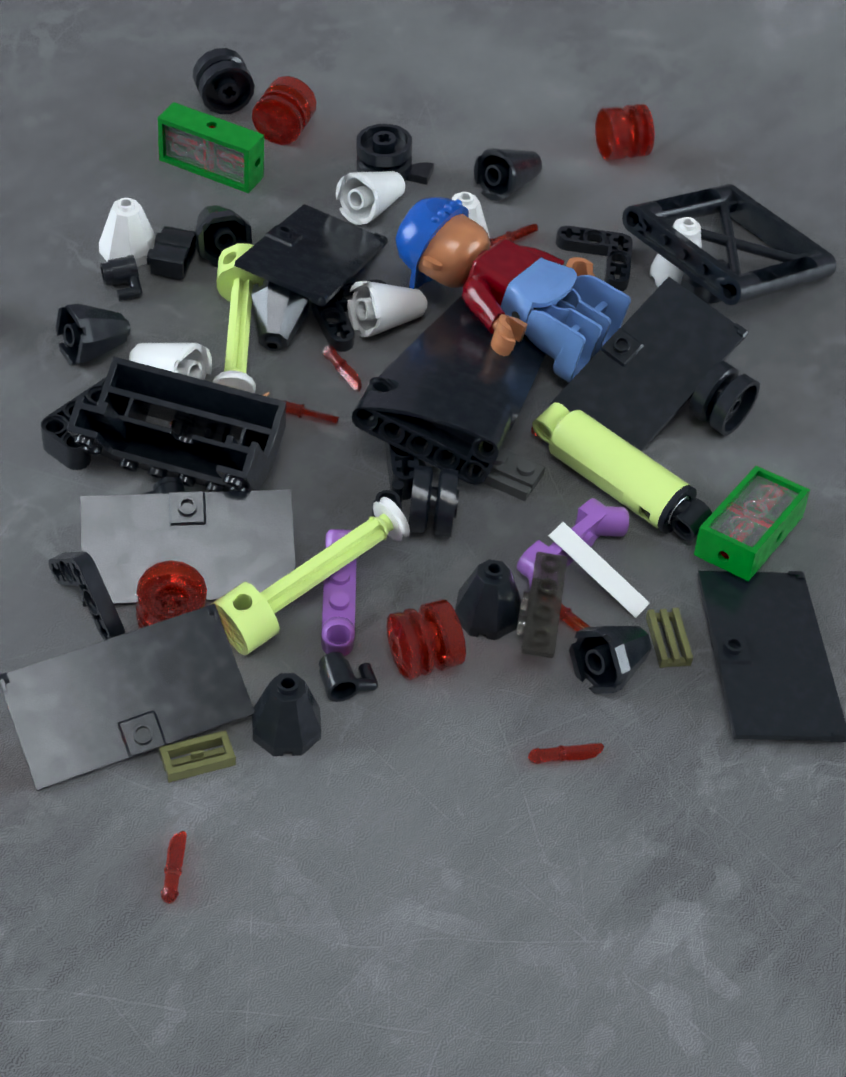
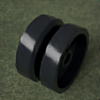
M216 48L206 52L196 62L193 68V80L204 105L210 111L218 114H232L241 110L250 102L254 95L255 85L243 58L236 51L228 48Z
M376 124L360 131L356 139L357 172L395 171L406 181L409 178V172L412 170V136L404 128L393 124Z
M718 362L705 374L691 398L689 413L704 423L710 421V427L727 436L734 432L750 413L758 397L760 383L746 374L739 375L738 369L727 362Z
M415 465L408 523L410 532L423 534L427 530L428 515L434 516L433 532L435 535L451 537L453 518H456L459 499V490H457L459 470L443 468L439 473L438 487L432 486V468Z

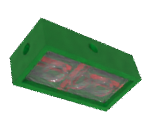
M175 102L157 118L160 161L248 194L264 177V134Z
M755 466L699 527L694 556L749 581L803 518L810 489Z

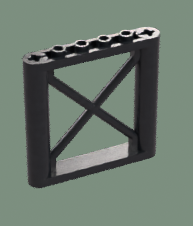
M732 184L628 206L622 215L623 225L630 233L727 305H736L832 276L836 270V260L831 253ZM720 213L723 234L701 228V240L725 246L729 268L672 227L674 222L683 217L694 219ZM731 218L773 248L735 238ZM737 250L783 263L741 274Z

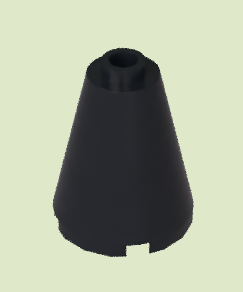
M488 149L481 156H478L475 161L474 179L476 184H480L483 189L481 193L490 200L500 201L506 199L536 177L542 170V161L540 156L534 151Z

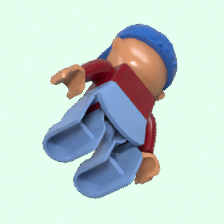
M443 197L421 199L407 212L396 234L395 241L398 254L411 270L409 288L418 289L424 283L433 279L450 288L463 287L462 298L466 306L488 331L493 334L491 347L497 354L508 356L513 351L516 341H522L525 334L532 344L555 360L553 364L554 373L567 382H570L591 360L592 356L594 357L612 335L621 328L631 303V298L627 294L595 277L593 263L584 258H570L566 266H563L565 261L536 248L517 245L508 239H502L490 248L488 233L482 226L469 218L468 209L462 205V201L459 199L455 201Z

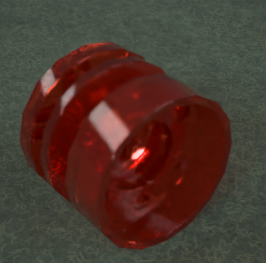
M282 76L273 80L252 110V121L256 130L264 134L265 139L275 144L286 145L296 141L316 111L317 101L314 93L307 84L298 78Z
M640 103L626 105L623 109L615 106L599 110L595 122V136L602 158L606 161L624 159L626 156L635 158L637 156L644 157L650 155L655 141L653 118L647 105Z
M169 560L156 563L145 570L138 581L136 591V620L139 629L206 606V584L196 568L184 562Z
M446 599L422 604L418 612L413 608H408L403 613L397 611L390 613L387 617L386 628L390 650L400 673L405 679L414 680L420 675H430L434 666L437 670L443 671L464 663L466 646L463 630L455 610Z

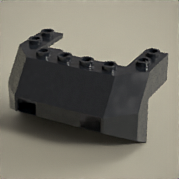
M113 356L97 406L91 405L84 396L78 395L66 431L75 439V443L83 447L82 450L95 456H105L119 462L121 468L136 472L137 468L148 470L147 474L155 478L177 477L181 479L185 486L194 487L196 483L206 486L205 490L209 492L260 490L275 462L286 428V402ZM147 416L170 421L172 425L171 428L145 421Z

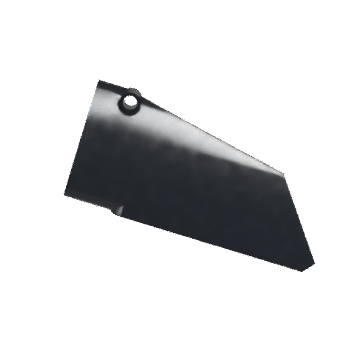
M460 296L379 377L370 379L364 394L352 412V422L360 430L441 470L443 468L459 470L458 478L473 485L481 484L486 480L508 432L511 431L545 357V353L532 344L524 334L523 340L520 342L516 341L513 351L508 356L497 354L491 347L493 334L471 312L462 296Z

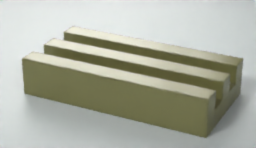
M672 608L671 612H667V609H660L659 613H655L654 609H649L646 620L659 667L691 666L693 655L679 608ZM670 621H672L682 657H680ZM658 622H662L672 658L667 657Z
M226 730L159 747V756L161 761H163V768L167 773L169 783L236 765V756ZM223 745V747L204 751L205 749ZM191 753L189 756L170 760V758Z

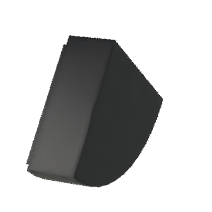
M423 162L413 164L407 181L427 185L434 169V163Z

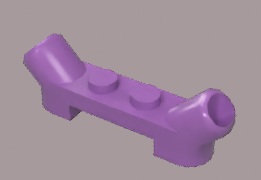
M592 498L578 509L575 526L571 529L592 547L595 540L600 536L623 537L629 527V512L625 507L605 506L597 499ZM538 540L520 557L517 570L529 579L530 592L533 595L549 597L556 592L558 587L556 572L563 566H569L574 560L555 542L548 547Z
M330 529L326 533L325 549L352 530ZM356 559L323 581L321 646L326 654L340 652L346 656L353 649L355 639Z

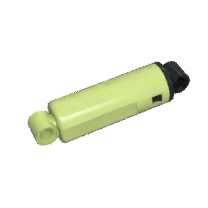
M554 402L533 421L532 425L535 433L543 441L549 443V451L553 456L661 532L667 534L674 530L681 538L691 541L698 535L699 527L712 514L711 509L703 501L696 498L697 490L583 411L574 410L569 412L562 404Z

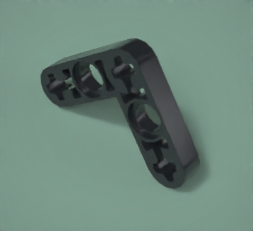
M562 226L558 229L556 245L560 249L607 256L604 282L620 291L627 289L633 245L630 236L618 232L576 226ZM589 240L598 241L599 243H592ZM613 261H622L624 264H618ZM615 274L620 275L619 279L615 278Z
M368 280L370 282L386 284L382 280ZM355 283L344 285L324 306L311 303L312 311L329 346L338 352L349 351L354 345V330L345 312H348L347 304L350 299H346L344 296H353L354 291L350 292V289ZM328 318H336V319H338L339 321H338V322H329V321H327L326 319H328Z
M64 552L49 559L50 570L60 585L79 587L103 640L125 634L124 626L93 558L87 552Z

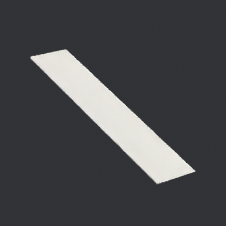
M564 522L548 535L635 618L650 604Z

